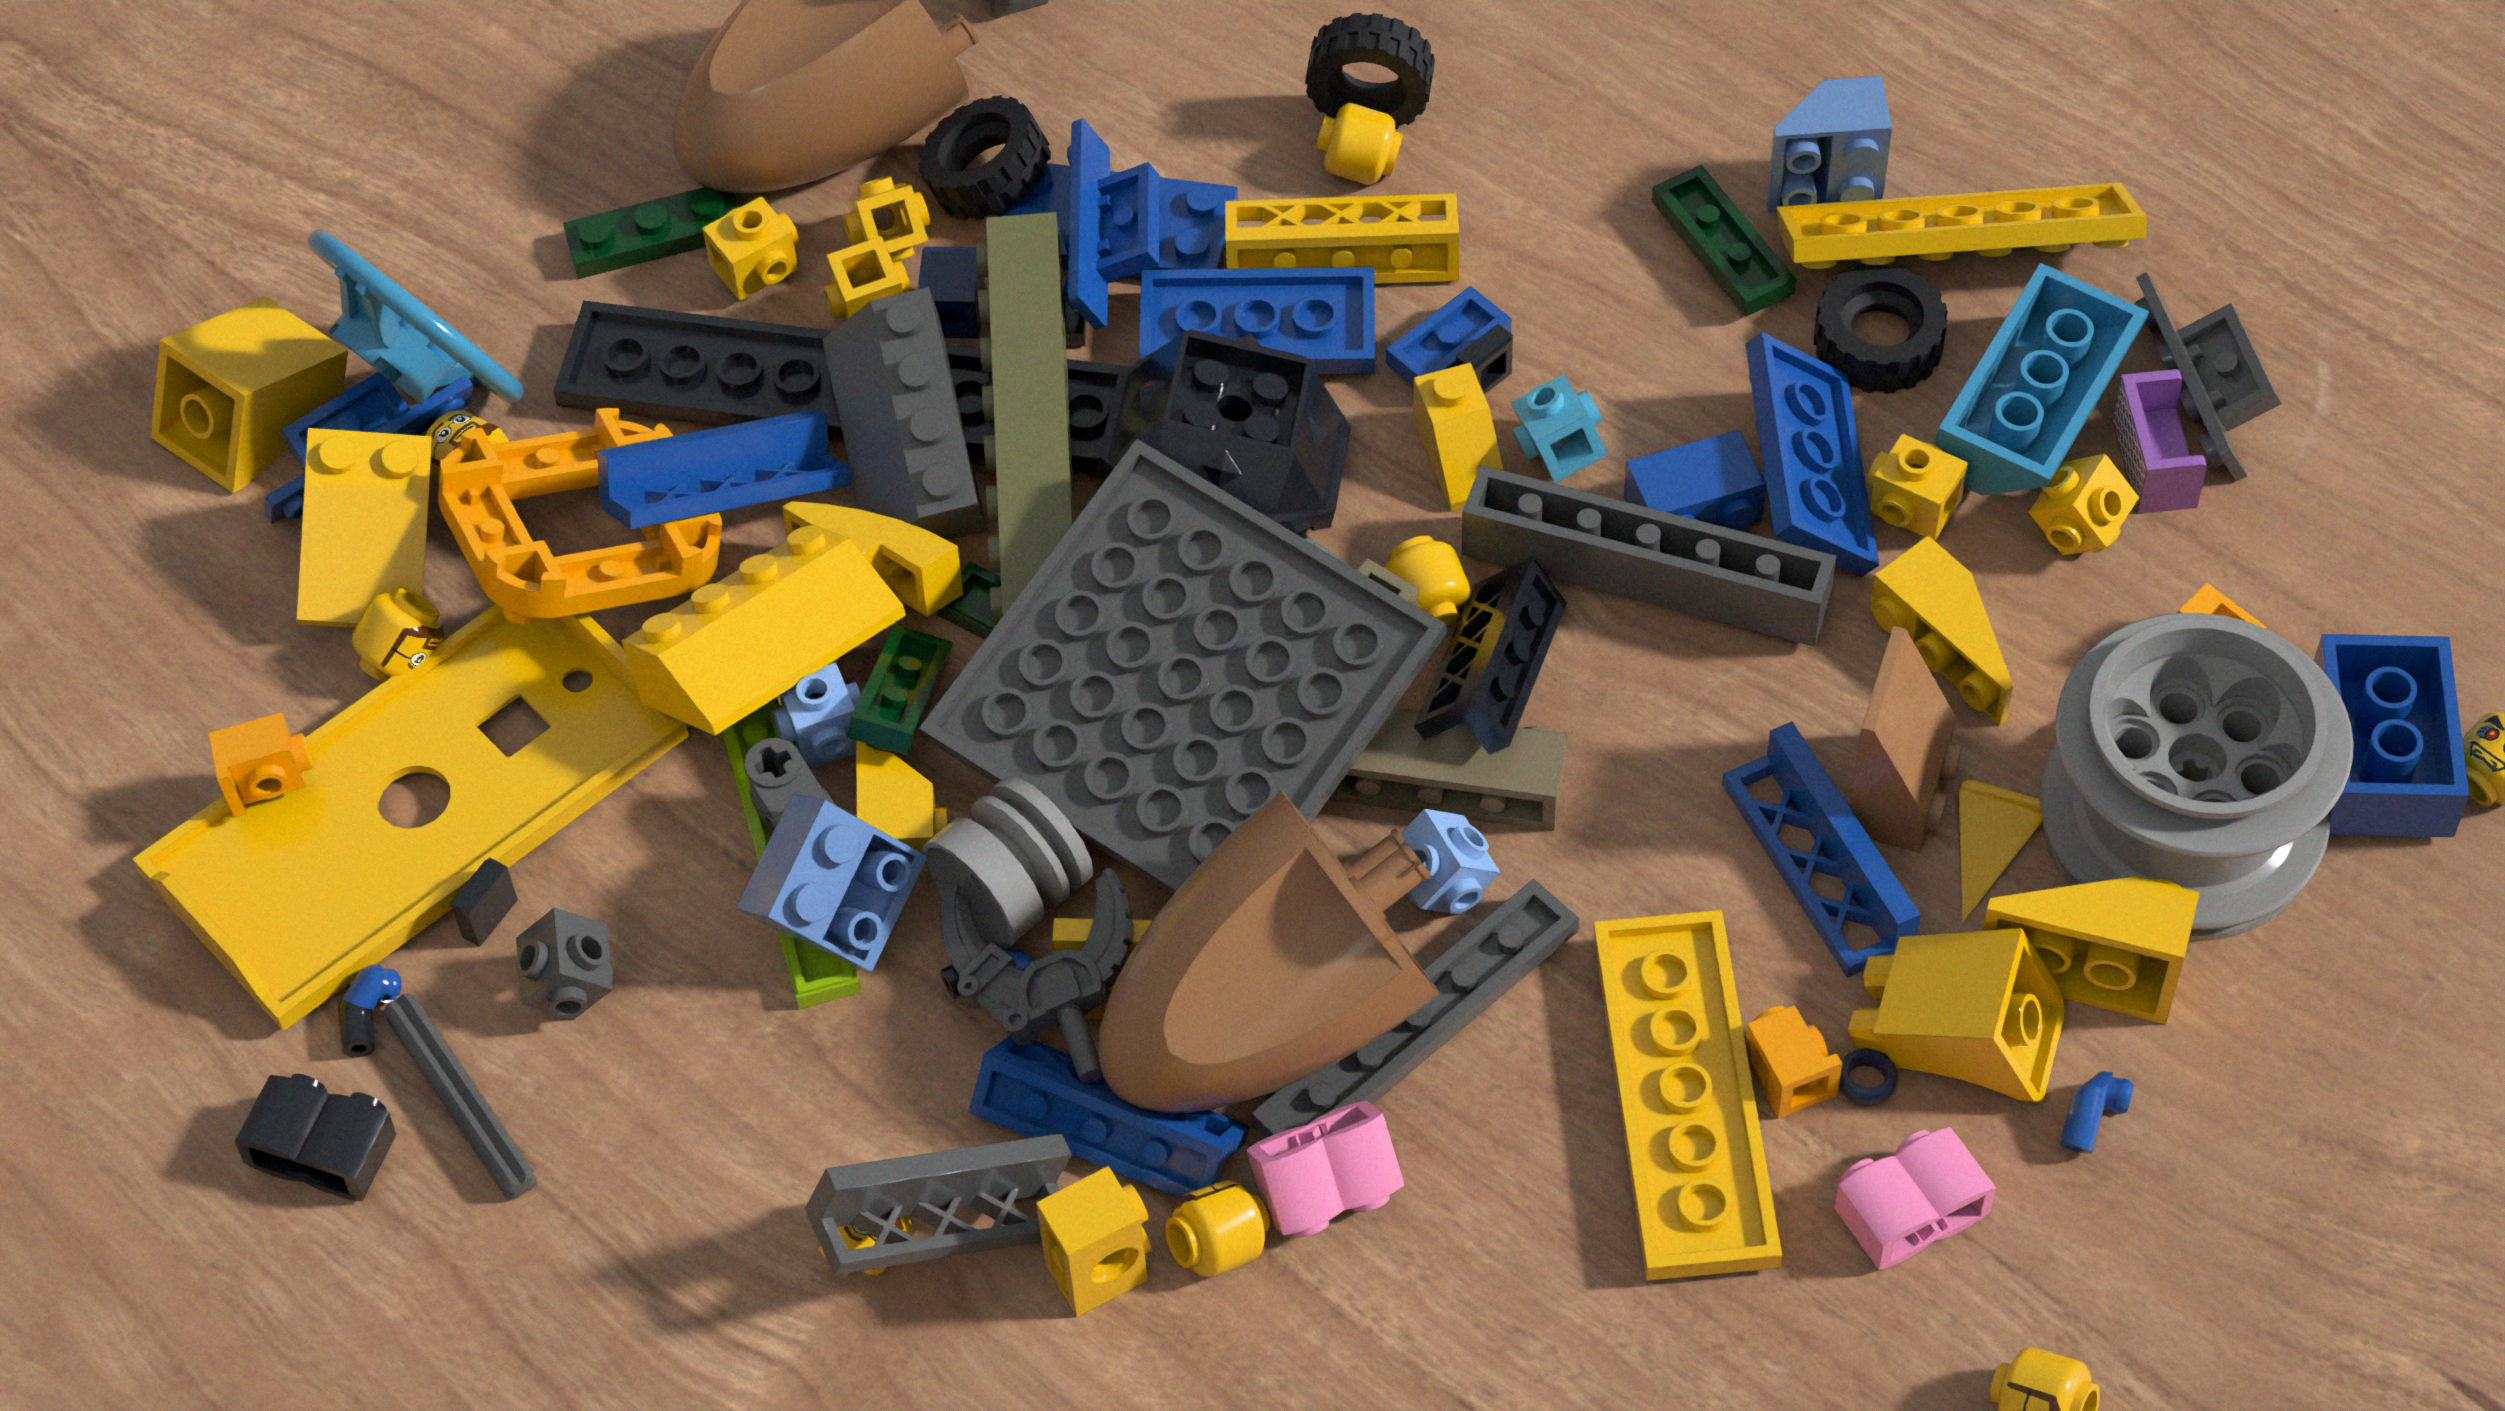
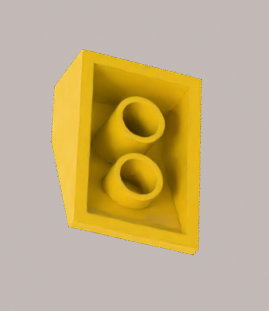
M308 428L296 624L355 628L377 595L385 592L395 594L398 589L402 588L423 596L432 436Z
M2132 876L1993 897L1989 899L1983 931L2022 928L2061 990L2063 999L2166 1025L2185 958L2200 892L2181 888L2178 884L2168 880H2148Z

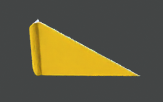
M1977 780L1962 782L1959 791L1962 924L2042 823L2039 798Z

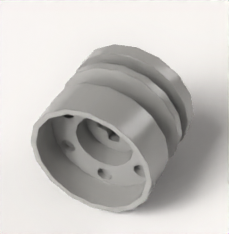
M1006 776L993 787L989 793L990 796H982L974 803L971 808L972 820L956 817L926 842L922 848V854L928 856L924 865L941 895L945 881L958 884L961 887L960 895L970 900L972 916L980 936L990 943L993 942L1000 948L1009 949L1044 918L1043 904L1059 907L1069 897L1070 891L1079 890L1093 876V867L1084 842L1057 806L1030 783L1018 777Z

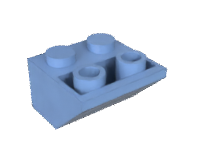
M1882 76L1823 80L1774 127L1766 201L1768 213L1776 212V207L1883 199L1892 125Z
M792 793L736 909L795 940L865 971L872 972L928 856L824 799Z

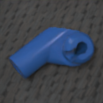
M2101 1071L2081 1085L2071 1098L2060 1146L2075 1152L2091 1154L2104 1108L2118 1114L2127 1112L2134 1089L2133 1083L2129 1079L2112 1077L2113 1072Z

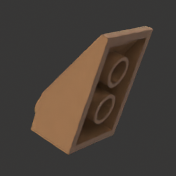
M1897 626L1892 628L1861 727L1850 809L1872 841L1920 853L1926 830L1938 832L1940 829L1948 795L1938 793L1942 778L1954 781L1963 744L1952 742L1956 716L1905 628Z

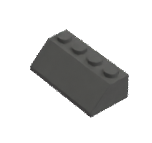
M929 287L868 302L822 339L859 509L904 521L930 531L945 540L988 530L941 322Z

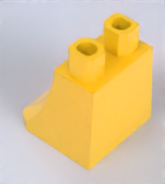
M2022 928L1903 936L1898 939L1895 954L1868 956L1863 974L1864 987L1872 999H1882L1880 1008H1858L1853 1010L1848 1032L1858 1049L1869 1048L1886 1053L1895 1064V1067L1899 1069L1916 1070L1960 1079L1995 1090L2023 1102H2041L2043 1100L2064 1021L2065 1006L2061 990Z

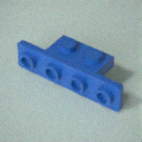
M1081 118L1072 122L1071 145L1067 148V158L1071 169L1070 189L1066 192V202L1070 214L1069 234L1065 237V247L1069 259L1068 279L1064 283V293L1070 308L1075 313H1080L1097 330L1107 326L1108 283L1159 265L1160 175L1149 162L1110 175V150L1086 120Z
M377 372L281 430V438L305 470L308 428L418 436L428 430L439 417L449 411L465 410L468 412L469 408L467 405L471 402L473 384L467 376H463L430 396L423 405L419 403L410 409L391 381L380 372ZM305 473L270 493L265 498L264 514L271 524L285 516L290 521L302 517Z

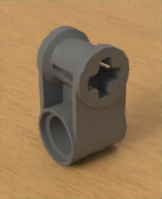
M768 738L759 741L748 751L744 767L748 780L751 783L750 798L753 807L765 823L770 837L792 793L824 799L834 804L828 792L815 779L799 750L791 742L782 738Z

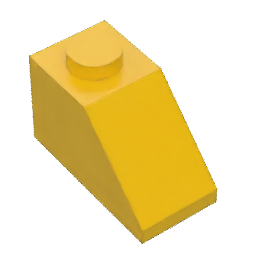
M1471 363L1414 377V424L1450 511L1463 509L1480 465L1503 470L1490 407Z
M856 740L857 818L922 853V848L926 842L949 824L948 808H937L933 783L891 751L875 750L866 743ZM925 865L923 866L921 872L927 871Z

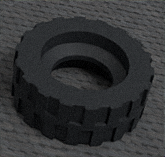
M1352 13L1348 17H1337L1332 20L1331 24H1325L1319 29L1318 37L1314 36L1305 84H1307L1306 93L1309 99L1314 101V107L1319 112H1324L1328 117L1334 119L1343 105L1353 103L1389 114L1395 120V129L1404 124L1409 125L1415 121V117L1418 114H1423L1426 110V104L1429 102L1435 64L1434 54L1430 52V43L1427 39L1424 40L1420 36L1421 32L1414 27L1410 28L1404 24V21L1397 18H1387L1383 14L1372 13V15H1362V13ZM1350 63H1373L1390 69L1398 75V78L1385 83L1366 82L1350 76L1342 70V67Z
M1002 95L992 96V98L988 99L980 98L974 100L969 105H962L947 118L944 117L938 123L936 129L926 137V143L920 149L918 155L921 159L920 163H918V169L922 175L921 177L941 207L949 215H957L959 219L964 220L968 218L978 220L984 219L991 214L997 215L1006 211V208L1022 201L1029 191H1033L1036 188L1041 176L1045 175L1048 169L1047 162L1051 159V151L1048 148L1050 144L1024 103L1020 104L1016 98H1003ZM1005 144L1003 149L989 162L978 168L964 171L966 166L980 153L994 146Z
M1888 264L1856 266L1852 271L1847 273L1844 271L1837 275L1836 280L1832 284L1828 283L1823 289L1822 298H1819L1814 330V345H1817L1816 356L1818 360L1846 373L1849 387L1860 388L1862 392L1873 393V391L1884 392V394L1896 393V390L1905 388L1908 390L1913 388L1917 382L1922 379L1925 381L1932 375L1934 366L1938 367L1942 358L1948 322L1946 320L1948 312L1946 303H1942L1941 293L1936 287L1933 288L1928 283L1927 278L1921 274L1916 275L1910 272L1909 268L1902 266L1897 268L1888 266ZM1870 311L1888 312L1906 320L1910 333L1907 339L1900 344L1890 346L1873 345L1856 338L1852 333L1851 323L1856 315Z

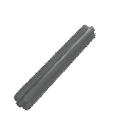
M406 993L402 994L397 1000L390 1001L384 1009L387 1022L505 1197L515 1199L524 1192L530 1191L536 1184V1177L532 1167L417 998L412 994Z

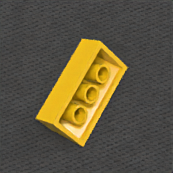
M811 525L792 531L787 536L785 542L767 553L746 559L740 564L739 570L719 582L698 588L692 593L691 599L668 613L658 614L649 618L643 623L642 629L621 642L643 705L716 736L798 684L804 676L814 674L906 616L903 604L850 538L819 526Z

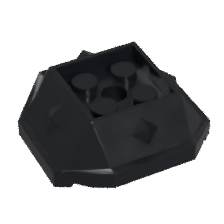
M1190 329L1183 331L1169 343L1118 374L1095 473L1106 480L1134 441L1138 439L1296 534L1308 528L1316 531L1330 528L1332 525L1351 426L1324 386L1314 362L1308 360L1306 356L1261 346L1251 334L1234 340Z

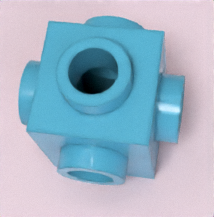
M1564 374L1535 387L1529 393L1510 402L1521 425L1512 429L1517 443L1528 461L1537 456L1540 458L1554 483L1565 479L1608 455L1594 426L1603 421L1595 403L1586 389L1576 394Z

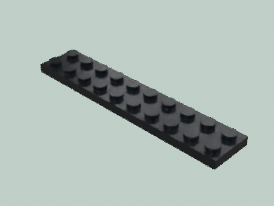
M583 300L553 390L557 406L595 411L601 408H619V414L716 426H729L817 409L827 415L828 439L844 441L822 341L832 330ZM946 344L970 455L974 458L985 459L984 435H994L995 428L994 421L985 422L982 386L993 385L992 372L983 373L980 348ZM1067 359L1073 470L1096 471L1118 374L1129 366Z

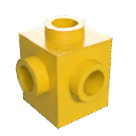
M891 176L882 177L858 185L860 195L846 199L850 213L842 215V219L851 246L882 236L892 262L914 255L912 246L928 241L924 226L930 225L928 209L921 192L914 193L912 185L904 183L894 185ZM879 208L889 210L892 218L890 225L883 230L876 228L873 219L874 212Z
M762 196L742 207L729 211L725 216L702 228L710 266L739 301L769 285L782 281L787 275L799 269L794 246L799 243V236L794 224L784 212L776 214Z
M882 236L826 255L832 284L823 286V290L834 320L844 317L846 321L872 300L912 291L902 261L892 262Z
M1902 433L1890 453L1881 451L1869 470L1866 483L1873 487L1870 512L1882 517L1883 520L1893 526L1904 527L1924 537L1929 536L1935 541L1962 500L1968 462L1944 452L1934 444L1921 442Z
M2106 454L2062 462L2049 485L2042 487L2043 491L2032 506L2029 514L2046 534L2048 541L2057 548L2062 556L2088 551L2099 552L2108 548L2117 540L2120 535V527L2139 496Z

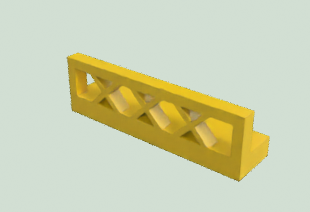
M1456 193L1225 201L1227 269L1374 267V284L1459 281V224ZM1420 215H1445V220L1421 221L1417 217ZM1363 217H1378L1382 219L1375 223L1359 221ZM1305 219H1321L1324 221L1316 225L1301 223ZM1239 221H1263L1266 223L1263 226L1256 227L1237 226Z

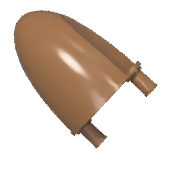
M743 0L709 42L682 91L673 124L672 138L675 157L681 169L693 181L706 188L724 193L749 194L781 190L819 180L848 169L905 141L968 100V86L955 57L970 46L977 44L979 38L970 23L959 12L937 28L919 0Z
M1282 790L1241 823L1203 860L1170 897L1130 953L1114 983L1100 1025L1098 1046L1099 1066L1109 1088L1119 1098L1133 1106L1162 1113H1192L1246 1102L1289 1086L1339 1062L1397 1027L1441 994L1387 923L1385 920L1387 917L1383 913L1423 880H1428L1432 876L1412 848L1407 845V842L1397 829L1394 828L1391 834L1350 865L1347 860L1342 864Z

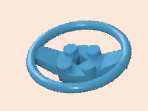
M315 230L309 235L307 242L309 248L334 269V274L339 278L343 313L328 332L400 389L423 405L436 387L450 385L463 376H467L473 386L478 382L507 403H515L522 398L524 393L523 386L514 376L395 281L330 233L324 230Z

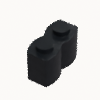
M293 1074L291 1078L269 1075L236 1137L235 1143L243 1163L256 1170L277 1178L304 1182L320 1191L348 1200L363 1201L397 1134L390 1114L387 1112L384 1104L370 1095L359 1092L352 1093L350 1096L329 1094L322 1083L304 1074Z

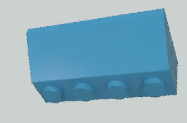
M2040 263L1938 428L1934 445L1941 448L1944 452L1968 462L1964 488L1984 496L2047 487L2145 323L2149 311Z

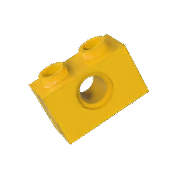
M1109 1166L1036 1202L1045 1265L1076 1317L1148 1281L1145 1254L1151 1252L1152 1249L1141 1224L1148 1220L1147 1211L1136 1189L1130 1183L1121 1187Z

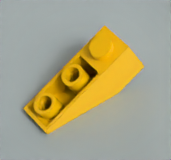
M1927 536L1874 575L1869 610L1873 613L1877 623L1888 633H1891L1893 626L1905 628L1929 670L1942 674L1960 691L1963 699L1971 708L1976 711H1983L2000 726L2007 720L2013 684L1974 578L1970 571L1931 537Z

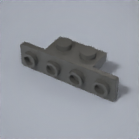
M2145 272L2137 276L2136 279L2144 297L2135 301L2136 305L2149 311L2145 321L2149 330L2154 332L2160 328L2165 341L2156 345L2157 350L2167 370L2178 369L2187 385L2181 389L2179 397L2193 422L2203 419L2208 432L2199 436V440L2215 469L2225 464L2236 481L2247 477L2248 475L2227 432L2281 405V402L2232 303L2178 329L2163 296L2149 274Z

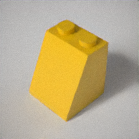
M266 296L160 339L150 438L231 493L240 491L288 448L281 438V430L343 393L348 350Z

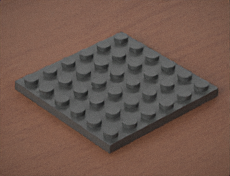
M1136 439L919 727L922 738L995 784L1006 776L1018 777L1035 786L1065 815L1080 838L1173 895L1179 886L1218 845L1281 790L1311 824L1444 639L1447 629L1444 622Z

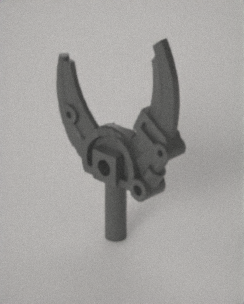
M1113 869L1103 870V876L1095 880L1097 890L1095 916L1090 933L1081 951L1061 948L1056 953L1031 961L1024 971L1015 968L1017 964L1014 959L996 944L991 942L988 946L986 945L974 923L970 900L960 895L961 887L958 884L945 881L940 908L941 932L945 949L951 963L959 974L958 991L968 1006L974 1009L984 1007L988 1010L990 1018L1004 1027L1017 1045H1028L1034 1041L1039 1031L1056 1025V1027L1060 1026L1079 1081L1083 1084H1090L1100 1080L1103 1074L1099 1066V1056L1084 1015L1091 1013V1009L1108 1002V989L1114 985L1117 975L1125 965L1131 953L1129 946L1133 944L1134 938L1131 905L1127 895L1124 894L1125 889Z

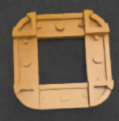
M619 408L596 409L594 428L491 445L482 428L473 429L462 433L460 446L451 451L445 459H440L438 504L441 513L481 588L494 603L503 608L502 612L507 620L517 624H528L536 621L538 618L564 617L679 596L694 592L702 586L713 584L718 563L722 519L719 512L639 527L647 541L553 557L544 540L532 541L510 501L599 485L598 450L672 437L673 434L666 426L660 423L652 430L640 424L619 420Z

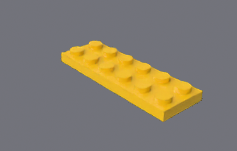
M2121 182L1776 207L1777 230L1793 262L1801 263L1803 267L1810 269L1830 268L1837 264V260L1860 259V262L1865 264L1883 265L1895 261V256L1918 255L1923 260L1940 261L1952 258L1953 252L1974 250L1982 256L1997 257L2010 254L2012 248L2034 246L2036 250L2041 252L2053 253L2068 250L2070 244L2093 242L2094 246L2100 248H2120L2128 245V240L2144 239L2147 234V215Z
M1722 910L1594 921L1593 939L1646 1281L1781 1268L1782 1250Z

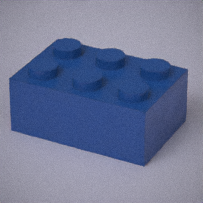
M2321 634L2314 662L2324 671L2340 694L2349 716L2353 735L2351 770L2341 796L2328 813L2330 822L2329 834L2455 837L2469 798L2450 637Z

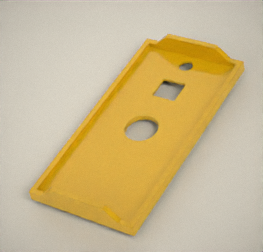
M497 604L493 605L443 640L428 658L411 671L399 676L390 677L306 736L305 739L313 764V769L303 771L306 787L281 794L275 798L245 804L246 814L235 818L224 795H222L132 858L138 873L284 1032L354 981L362 968L377 964L452 909L451 901L489 857L509 868L689 736L685 722L642 704L624 649L588 613L557 618H538L532 623L517 624L504 617L502 607ZM574 671H586L593 678L591 685L581 692H571L563 686L565 677ZM521 697L550 728L512 756L506 757L477 727L512 701ZM420 772L433 774L447 783L450 788V800L446 810L436 820L422 827L407 829L393 826L384 820L379 813V801L383 791L394 780L406 774Z

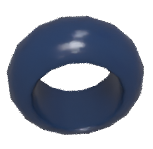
M1869 1048L1858 1049L1844 1056L1841 1061L1842 1069L1839 1090L1847 1099L1856 1104L1866 1106L1880 1104L1890 1098L1897 1087L1898 1074L1895 1064L1882 1052ZM1869 1066L1879 1070L1884 1076L1885 1081L1877 1087L1865 1088L1855 1084L1850 1078L1849 1073L1857 1067Z

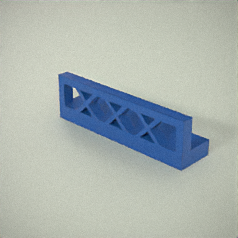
M817 409L597 451L600 508L630 529L851 485V468L829 455L827 415Z
M1791 721L1770 730L1767 755L1724 773L1722 785L1848 978L1865 970L1868 956L1895 954L1899 937L1916 936L1921 914L1794 723ZM1773 775L1784 792L1780 805L1753 799L1745 786ZM1789 803L1792 804L1795 810L1788 808ZM1767 819L1774 821L1772 827ZM1782 823L1809 830L1815 840L1811 854L1784 847L1778 838ZM1821 850L1826 858L1819 856ZM1798 867L1805 869L1804 874L1801 873ZM1814 871L1841 879L1847 888L1843 902L1821 897L1814 893L1809 885ZM1852 899L1855 900L1858 907L1851 905ZM1830 916L1837 917L1835 924L1830 918ZM1845 920L1872 927L1881 941L1853 953L1841 934Z
M1010 1036L984 1053L968 1112L1030 1138L1062 1134L1072 1155L1104 1168L1109 1166L1111 1171L1178 1198L1183 1194L1219 1182L1226 1159L1245 1144L1250 1127L1211 1110L1192 1113H1162L1138 1108L1119 1098L1109 1088L1104 1076L1094 1083H1081L1070 1054L1035 1040L1028 1045H1017Z

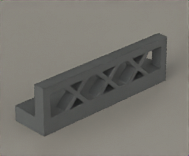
M1055 1134L826 1168L805 1207V1211L834 1275L1042 1242L1039 1220L1030 1218L1012 1208L1011 1205L1015 1199L1038 1196L1039 1200H1042L1059 1191L1056 1182L1071 1158L1072 1153L1063 1135ZM972 1207L995 1221L991 1228L977 1230L953 1217V1214L957 1208ZM913 1216L937 1230L933 1237L918 1239L893 1225L897 1218ZM853 1225L877 1238V1241L872 1247L848 1250L838 1227Z

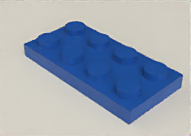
M1047 163L1048 169L1045 175L1039 179V184L1033 191H1029L1018 204H1013L1006 208V211L999 213L997 217L1056 212L1061 243L1062 269L1068 270L1069 257L1065 247V237L1069 234L1070 211L1066 202V192L1070 189L1071 167ZM1110 171V175L1119 173L1115 171ZM1160 177L1159 265L1146 270L1221 269L1226 252L1225 201H1238L1237 187ZM1141 271L1126 276V278L1141 279Z
M1374 267L1141 271L1139 360L1169 343L1183 331L1191 329L1234 340L1251 334L1261 346L1306 356L1308 360L1314 362L1319 374L1375 373Z
M1760 332L1747 342L1745 347L1774 536L1789 544L1836 555L1835 565L1863 577L1879 566V559L1848 376L1846 373L1764 332Z

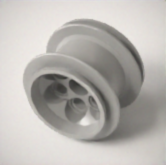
M2208 613L2163 614L2127 624L2111 632L2095 643L2077 661L2067 676L2060 693L2055 723L2057 742L2045 764L2040 790V805L2046 844L2055 865L2070 886L2136 876L2148 880H2168L2178 884L2181 888L2200 892L2189 941H2207L2232 937L2267 923L2284 911L2300 894L2317 870L2327 847L2330 833L2328 813L2335 806L2345 788L2353 760L2352 727L2340 694L2324 671L2306 653L2276 633L2240 619ZM2125 756H2131V757H2134V758H2136V759H2129V758H2126ZM2251 792H2257V793H2259L2260 795H2255V794H2253V793H2251Z

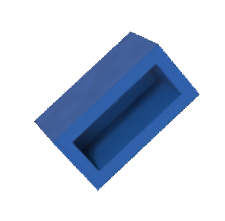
M1739 429L1626 461L1625 502L1734 530H1742L1752 523L1763 519L1766 482Z

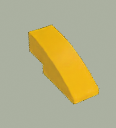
M791 501L782 506L786 536L798 528L816 525L850 538L896 597L926 617L963 595L958 546L930 531L895 518L860 509Z

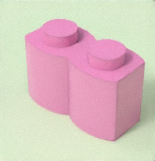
M1367 1100L1330 1111L1307 1125L1269 1136L1246 1150L1261 1199L1269 1214L1270 1223L1282 1235L1291 1234L1294 1237H1307L1317 1234L1329 1225L1330 1219L1342 1211L1352 1209L1356 1212H1366L1377 1209L1388 1202L1390 1194L1405 1185L1383 1113Z
M1951 1127L1932 1133L1928 1130H1922L1905 1139L1897 1148L1895 1156L1886 1157L1875 1162L1873 1159H1864L1846 1170L1838 1184L1834 1209L1878 1270L1897 1265L1921 1252L1934 1241L1953 1236L1980 1221L1992 1210L1996 1187Z

